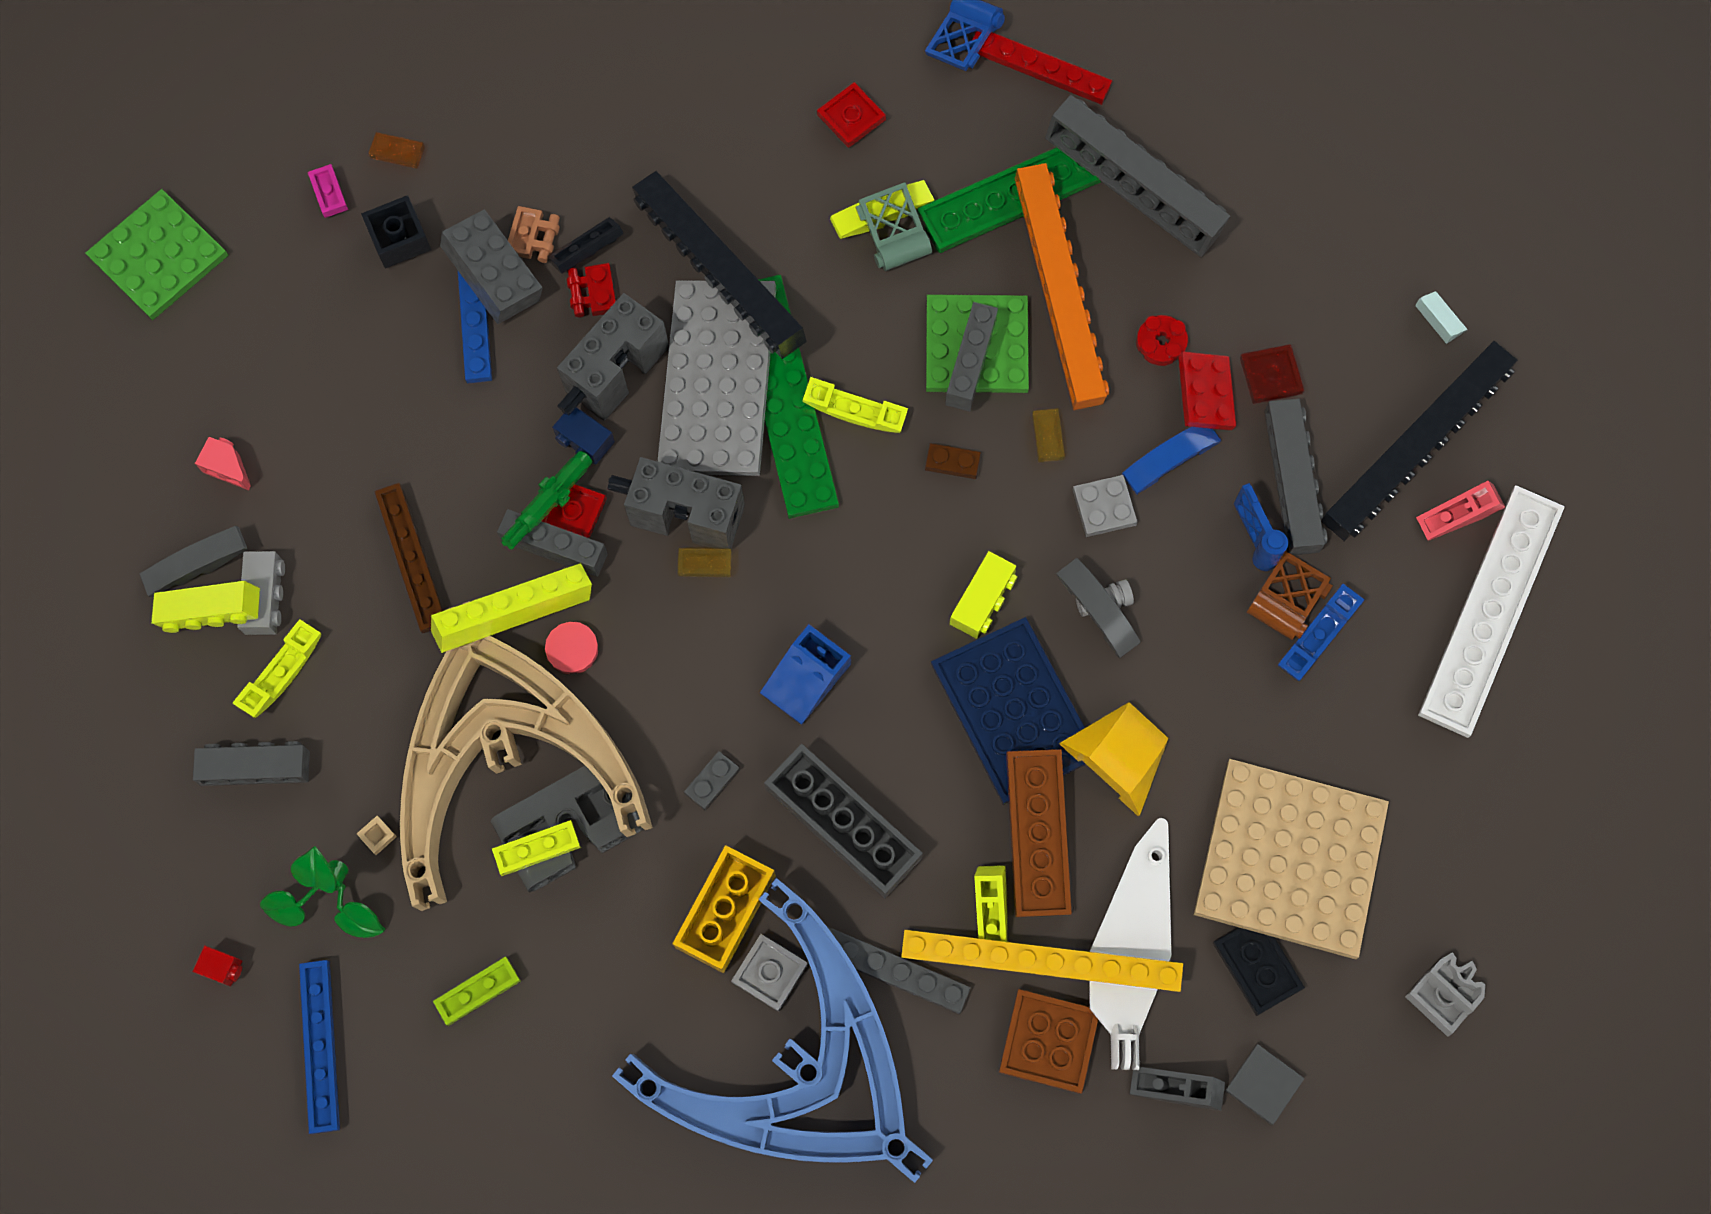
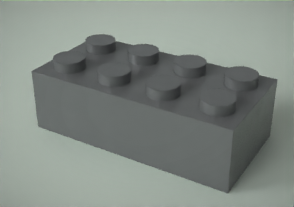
M485 209L442 231L440 247L497 324L540 301L542 286Z

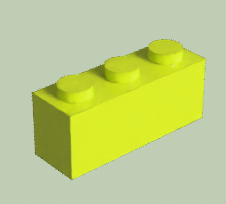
M988 551L952 613L950 625L978 639L981 632L986 634L993 621L990 619L991 614L994 610L997 612L1000 610L1005 601V598L1002 597L1006 588L1011 590L1018 578L1015 575L1016 565Z

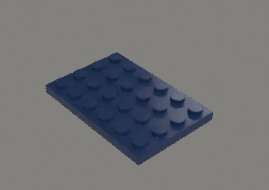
M1026 617L931 661V666L1003 805L1009 802L1006 752L1062 749L1063 776L1087 765L1082 760L1078 762L1059 744L1085 727Z

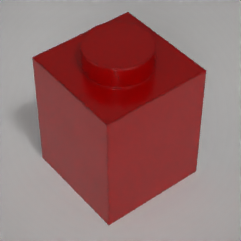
M204 945L192 972L231 987L232 983L238 980L242 972V960Z

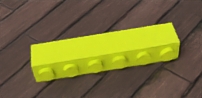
M580 563L431 615V632L441 653L589 601L592 583Z

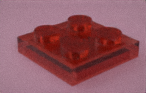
M1291 344L1241 354L1240 361L1253 404L1303 394L1304 387Z

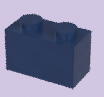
M577 407L569 416L563 414L552 427L556 435L555 440L565 448L570 446L575 450V454L578 451L585 452L590 456L592 463L595 465L615 443L611 431Z

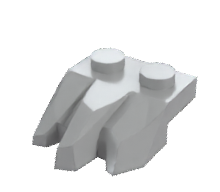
M1453 952L1440 959L1405 996L1447 1037L1454 1033L1464 1019L1485 998V984L1482 982L1474 983L1471 980L1477 970L1473 961L1462 967H1457V958Z

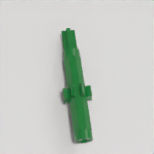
M578 451L555 476H552L550 479L545 477L538 484L540 487L538 490L539 494L521 512V515L515 520V524L501 538V543L512 550L527 533H530L538 526L554 507L556 508L558 505L563 507L570 499L568 496L570 494L569 490L592 465L590 456L585 452Z

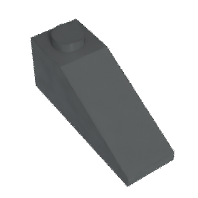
M1139 1067V1070H1133L1130 1095L1221 1111L1225 1082L1210 1076Z

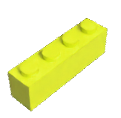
M246 581L157 592L154 593L152 624L162 627L164 632L169 633L179 632V629L182 628L199 630L201 626L205 625L222 627L224 623L229 622L245 624L247 620L258 619L260 588Z

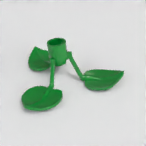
M316 846L298 857L291 865V873L296 881L303 886L312 887V889L297 902L292 894L285 891L271 892L260 902L261 909L270 918L282 925L292 927L298 926L303 922L305 912L301 906L318 889L326 893L338 891L337 909L340 912L335 915L334 920L344 932L355 937L368 938L377 936L386 929L380 924L375 913L364 904L349 902L343 905V892L346 888L343 881L348 874V867L338 860H332L328 863Z

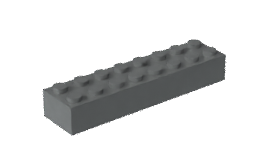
M1070 95L1052 115L1045 136L1046 140L1080 166L1084 167L1093 176H1097L1101 182L1202 258L1220 236L1230 218V215L1227 214L1222 206L1214 204L1201 190L1189 185L1184 177L1173 173L1163 161L1152 157L1142 145L1135 144L1127 138L1122 130L1110 125L1102 115L1096 114L1089 109L1081 99H1076Z

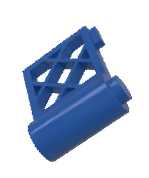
M952 0L950 12L925 50L926 55L964 71H967L969 67L973 68L980 57L978 52L991 31L994 32L1002 27L1005 20L1003 9L982 0ZM953 21L961 24L962 29L948 33V28ZM974 31L981 32L978 39L968 42V33ZM964 35L965 43L952 48L950 40ZM948 42L949 49L941 52L935 51L938 44ZM968 50V55L963 62L955 59V53Z
M1248 483L1242 486L1234 506L1256 548L1252 557L1253 564L1261 571H1270L1276 567L1286 551L1288 539L1283 532L1272 529L1252 486Z

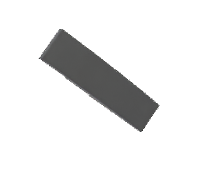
M234 526L183 548L139 574L147 595L154 597V593L164 592L174 585L182 586L201 573L210 574L248 548L240 528Z

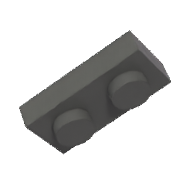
M718 751L684 791V794L706 811L740 771V768Z

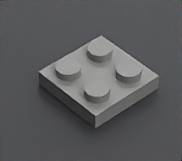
M1124 475L1073 486V494L1086 537L1137 525V519Z
M760 934L731 982L779 1012L808 963Z

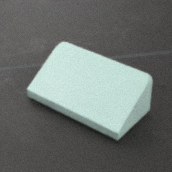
M1436 291L1421 297L1416 303L1417 309L1446 344L1467 331V328Z

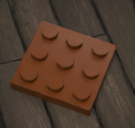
M1018 989L999 1073L1082 1094L1098 1023L1097 1017L1090 1010V1007Z

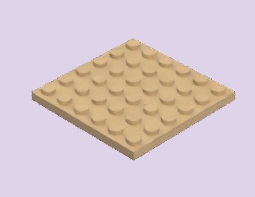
M1229 759L1193 915L1352 959L1359 958L1389 801Z

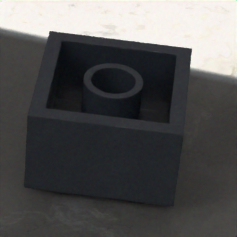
M408 195L361 213L385 268L432 250Z

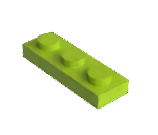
M505 956L435 999L433 1003L445 1024L450 1026L518 984L521 980L509 959Z

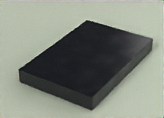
M1237 928L1213 942L1214 947L1256 1016L1305 989L1275 937Z

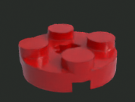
M1166 315L1148 317L1140 326L1136 338L1137 349L1145 356L1144 359L1158 366L1172 364L1182 352H1185L1188 344L1185 324ZM1157 336H1165L1169 343L1165 342L1164 345H1160L1159 340L1155 338Z

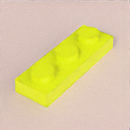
M570 820L492 848L500 875L505 876L579 849L581 846L573 823Z

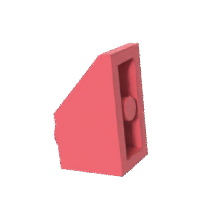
M208 437L195 462L196 466L207 475L249 490L251 485L241 457L233 447L234 444L225 438L220 437L217 440Z

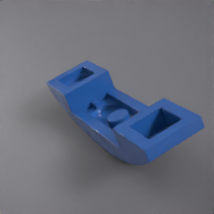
M1190 427L1150 451L1126 469L1122 475H1124L1125 480L1137 495L1158 482L1160 477L1193 456L1201 455L1219 444L1221 439L1213 429Z
M1342 584L1278 666L1297 681H1300L1365 599L1345 584Z

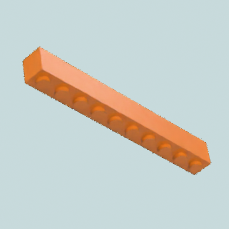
M1046 163L1018 168L1015 183L1073 410L1103 405L1107 395H1109V387L1107 381L1102 379V360L1100 356H1096V337L1094 333H1090V314L1088 309L1084 310L1082 302L1085 299L1082 286H1078L1077 283L1078 268L1076 263H1072L1071 260L1072 245L1070 240H1066L1064 233L1066 232V222L1064 217H1060L1058 210L1061 208L1058 194H1054L1053 191L1055 186L1054 175L1048 171Z

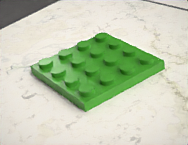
M162 189L86 252V255L152 321L229 256Z
M927 295L926 392H947L973 302L998 308V313L976 392L1028 393V296Z

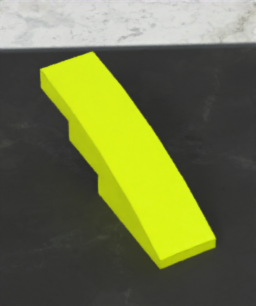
M924 180L907 185L916 210L934 201ZM902 190L892 193L889 199V203L902 208L905 201ZM888 195L881 197V199L886 200ZM875 200L866 203L869 213L879 217L884 204ZM859 203L830 217L840 239L869 232L866 221H860L855 208ZM886 206L882 219L888 222L897 220L900 212ZM902 214L901 218L908 217V215ZM872 219L873 224L875 226L876 220ZM880 222L877 229L884 228L885 224Z

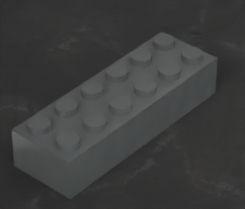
M802 743L764 782L765 789L885 899L922 859L923 853Z

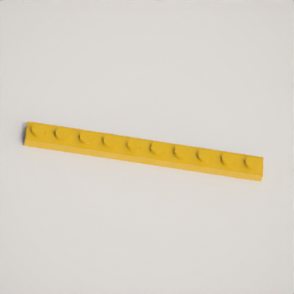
M904 930L901 958L1181 992L1183 963L913 930Z

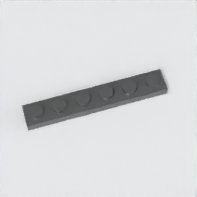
M827 926L857 971L957 1014L961 1013L971 987Z

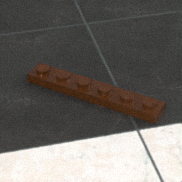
M396 483L374 492L420 631L423 634L431 631V615L442 612L443 609L400 483Z

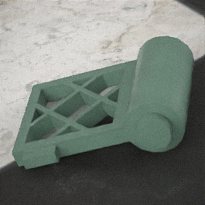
M905 182L858 200L859 205L855 208L860 221H866L877 251L874 254V259L878 268L882 267L884 271H888L932 254L929 238L923 230ZM902 190L905 198L902 208L889 203L892 193ZM888 195L886 200L881 199V197ZM875 200L884 204L879 217L869 213L866 203ZM886 206L900 212L895 224L882 219ZM902 214L912 217L915 224L914 228L906 230L898 226ZM872 219L876 220L875 226L873 224ZM880 222L893 228L890 236L883 240L879 239L876 232ZM895 230H898V231L901 232V233H899V234L894 235Z

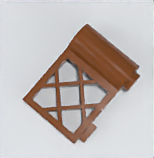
M1285 551L1246 613L1290 640H1293L1295 636L1300 639L1308 627L1304 621L1319 597L1325 599L1333 586L1329 584L1331 578ZM1285 561L1296 567L1297 574L1285 575L1283 569ZM1313 577L1322 582L1319 588L1308 590L1305 578ZM1299 579L1303 591L1290 592L1287 581ZM1282 582L1285 593L1277 595L1268 588L1272 583ZM1305 596L1307 602L1305 611L1295 606L1294 597Z

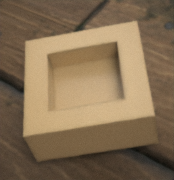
M376 816L357 833L375 855L397 837L379 816Z

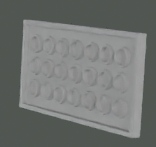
M676 281L658 462L704 475L760 476L771 352L765 346L764 339L753 334L749 323L746 320H740L734 311L733 305L731 303L727 305L722 300L719 294L720 291L716 287L712 289L706 281ZM760 281L776 297L775 281Z

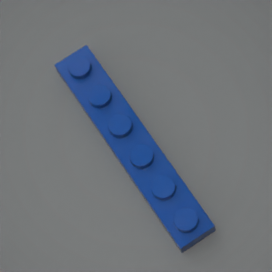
M458 271L465 380L467 384L492 381L487 309Z
M330 961L299 964L309 1134L340 1131Z

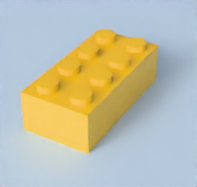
M725 845L673 941V946L683 953L724 973L761 904L759 898L764 892L768 891L776 876L775 871Z

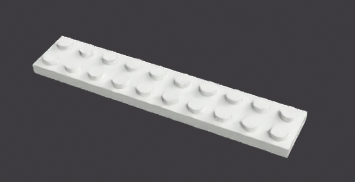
M1516 485L1511 491L1505 506L1506 508L1503 510L1418 713V716L1467 738L1473 732L1565 507Z

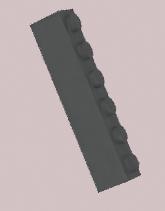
M1300 398L1269 401L1264 413L1284 532L1288 539V553L1292 555L1320 553L1327 543V531L1321 525L1323 508L1321 503L1318 504L1316 495L1319 493V485L1317 479L1313 478L1312 473L1315 463L1313 455H1309L1308 450L1310 434L1309 431H1305L1304 422H1306L1305 408L1301 407Z

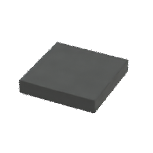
M1256 1044L1225 1091L1267 1123L1274 1125L1305 1078Z

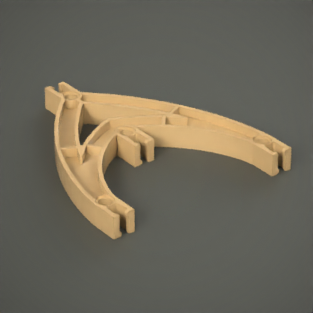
M491 636L446 651L426 692L412 733L401 794L400 843L403 872L412 907L420 911L430 908L429 902H424L423 887H430L432 894L428 896L429 901H434L438 904L447 902L438 866L439 843L446 811L460 779L482 748L488 768L496 774L505 771L504 765H499L497 755L499 750L506 749L508 756L503 757L505 763L509 762L514 767L522 765L513 734L525 735L545 741L564 750L582 762L607 791L620 832L626 837L636 834L635 828L631 829L629 827L628 813L637 811L640 818L636 821L637 827L641 826L645 831L653 828L643 794L629 765L595 716L570 690L542 666L511 646ZM480 665L516 683L547 707V709L511 700L483 699L452 728L462 699ZM501 730L499 738L492 740L493 734ZM631 792L632 799L627 803H622L623 796ZM425 866L426 871L424 875L418 878L417 873L419 869Z

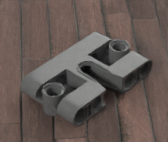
M586 766L511 806L491 819V824L503 845L562 824L568 818L576 820L583 834L601 853L632 837H626L620 832L607 791ZM629 793L623 796L622 803H627L631 800ZM637 811L628 813L629 827L631 829L635 828L636 834L641 832L643 828L636 825V821L640 819ZM571 851L518 870L517 872L527 891L533 892L574 870L576 865Z

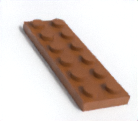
M1062 749L1006 752L1015 917L1072 915Z

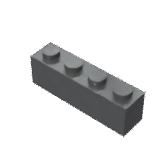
M973 302L946 393V406L971 411L995 328L998 308Z
M507 509L497 531L500 539L515 524V520L521 515L520 513ZM542 521L515 546L516 548L569 567L581 563L586 573L597 577L608 555L603 543Z
M295 741L285 742V746H275L274 743L261 742L256 747H248L244 743H233L231 747L221 748V745L206 744L204 748H195L193 781L200 786L308 783L310 751L302 743Z

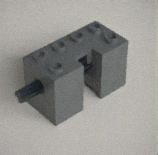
M623 293L557 367L565 392L567 393L557 407L565 415L569 416L581 403L605 421L629 394L622 371L627 362H632L641 369L643 374H646L669 348L664 322Z
M642 457L639 459L633 480L611 475V478H609L607 490L627 495L624 507L631 526L668 536L674 514L676 518L687 520L689 516L687 523L692 543L730 553L745 508L741 484Z

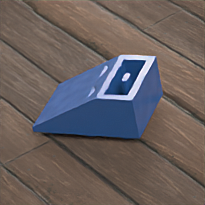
M808 624L791 645L760 694L799 724L803 725L851 665V655Z

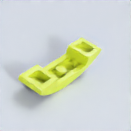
M810 377L802 402L828 415L856 425L887 432H901L908 408L887 401H883V404L834 389V384Z
M299 619L283 639L285 642L284 646L253 684L249 682L233 704L253 718L262 714L294 680L309 659L322 634Z

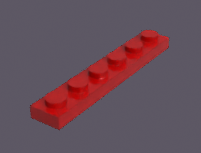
M977 31L972 40L978 39L981 32ZM993 32L990 33L978 52L980 56L1101 105L1112 85V80Z

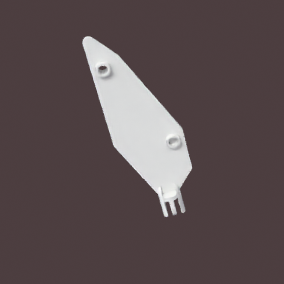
M1157 819L1134 847L1089 952L1161 961L1170 960L1168 822L1165 819ZM1152 853H1156L1159 856V861L1153 860ZM1089 981L1090 1010L1111 1035V1069L1117 1070L1120 1062L1122 1070H1129L1130 1064L1132 1070H1139V1034L1158 989Z

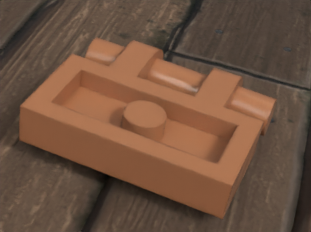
M518 206L508 242L519 257L531 259L534 250L539 252L537 260L547 263L548 256L552 254L554 249L552 245L554 237L558 235L560 228L558 225L560 217L558 215L551 214L549 221L542 220L543 212L541 210ZM539 231L545 232L543 241L536 240Z

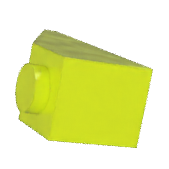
M978 866L974 876L978 938L1008 942L1005 866Z

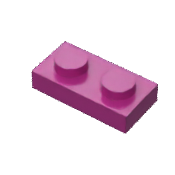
M331 164L308 172L324 218L348 210Z

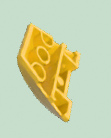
M1128 702L1059 744L1078 762L1082 760L1120 795L1119 799L1137 816H1140L1168 737Z

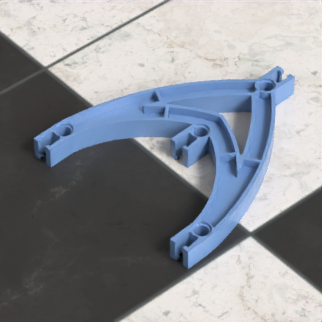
M776 878L771 888L776 891L779 887L789 897V900L784 903L782 908H778L768 901L769 894L764 892L759 901L791 928L803 948L812 969L821 1010V1044L818 1061L790 1038L785 1044V1048L789 1050L792 1047L803 1058V1061L798 1064L795 1070L781 1061L783 1056L781 1053H778L772 1061L793 1078L798 1085L775 1093L746 1097L711 1095L678 1086L660 1077L635 1054H630L626 1061L629 1065L633 1063L643 1073V1076L638 1079L637 1083L634 1084L623 1076L624 1072L620 1067L612 1077L636 1098L668 1119L727 1145L759 1154L800 1161L861 1162L887 1159L915 1183L920 1177L921 1172L917 1170L913 1174L902 1162V1159L907 1156L909 1151H913L925 1160L922 1165L925 1168L930 1165L933 1159L905 1136L902 1102L896 1069L875 1006L854 965L827 926L798 895ZM799 905L802 907L803 912L799 919L793 920L788 917L787 911L790 906ZM850 1027H852L869 1079L876 1130L823 1132L773 1125L775 1122L791 1119L818 1109L839 1097L848 1062ZM807 1064L813 1065L817 1071L816 1077L812 1081H806L801 1076V1070ZM647 1080L654 1081L657 1087L655 1094L652 1096L645 1095L642 1089L644 1082ZM899 1139L904 1143L905 1147L902 1154L896 1156L889 1152L888 1144L891 1140Z

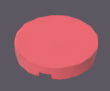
M566 622L558 625L550 632L546 639L545 652L548 661L554 669L563 674H578L586 671L595 662L598 656V642L595 634L586 625L579 622Z

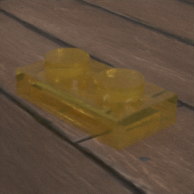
M1058 408L1033 411L1032 419L1038 462L1064 460L1065 453Z
M679 548L678 576L731 577L732 551L731 549Z

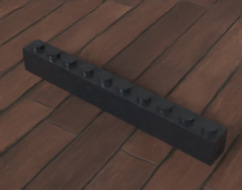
M657 171L632 187L635 194L633 200L639 210H645L654 226L659 225L662 228L661 231L669 242L673 240L676 243L675 246L683 257L688 256L695 271L698 273L702 272L705 275L704 278L712 289L716 287L720 291L719 294L727 305L730 303L733 305L736 315L740 320H746L749 323V327L756 337L761 336L764 339L765 346L772 354L776 352L783 359L807 342L803 327Z
M1493 341L1326 512L1321 522L1344 542L1350 536L1357 537L1365 528L1362 523L1367 518L1372 521L1382 510L1380 505L1384 501L1389 503L1399 493L1396 488L1401 483L1406 486L1416 475L1413 472L1419 465L1423 468L1433 457L1430 453L1435 448L1440 451L1449 441V438L1446 436L1451 431L1456 434L1466 423L1463 419L1468 414L1473 416L1482 407L1480 401L1484 397L1489 400L1499 389L1496 385L1501 380L1505 383L1514 374L1515 370L1512 368L1518 360L1496 341Z

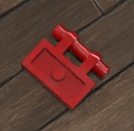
M609 263L584 267L586 276L583 277L578 276L576 268L567 270V287L571 290L572 297L570 299V306L574 309L575 317H583L585 315L584 309L590 307L593 316L604 315L616 302ZM588 287L589 296L582 297L580 288Z

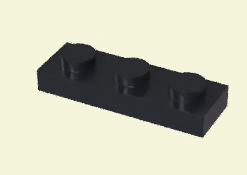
M608 217L549 255L548 258L551 264L563 274L570 268H574L576 264L584 259L592 257L607 244L615 242L624 233L621 227L611 217Z

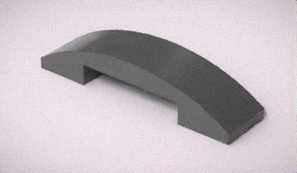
M1078 558L1056 573L1069 593L1076 597L1104 634L1103 638L1118 658H1121L1140 643L1138 636L1119 607Z

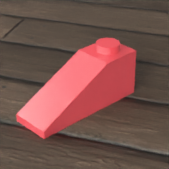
M1486 481L1416 518L1429 541L1482 520L1506 507L1495 486L1490 481Z

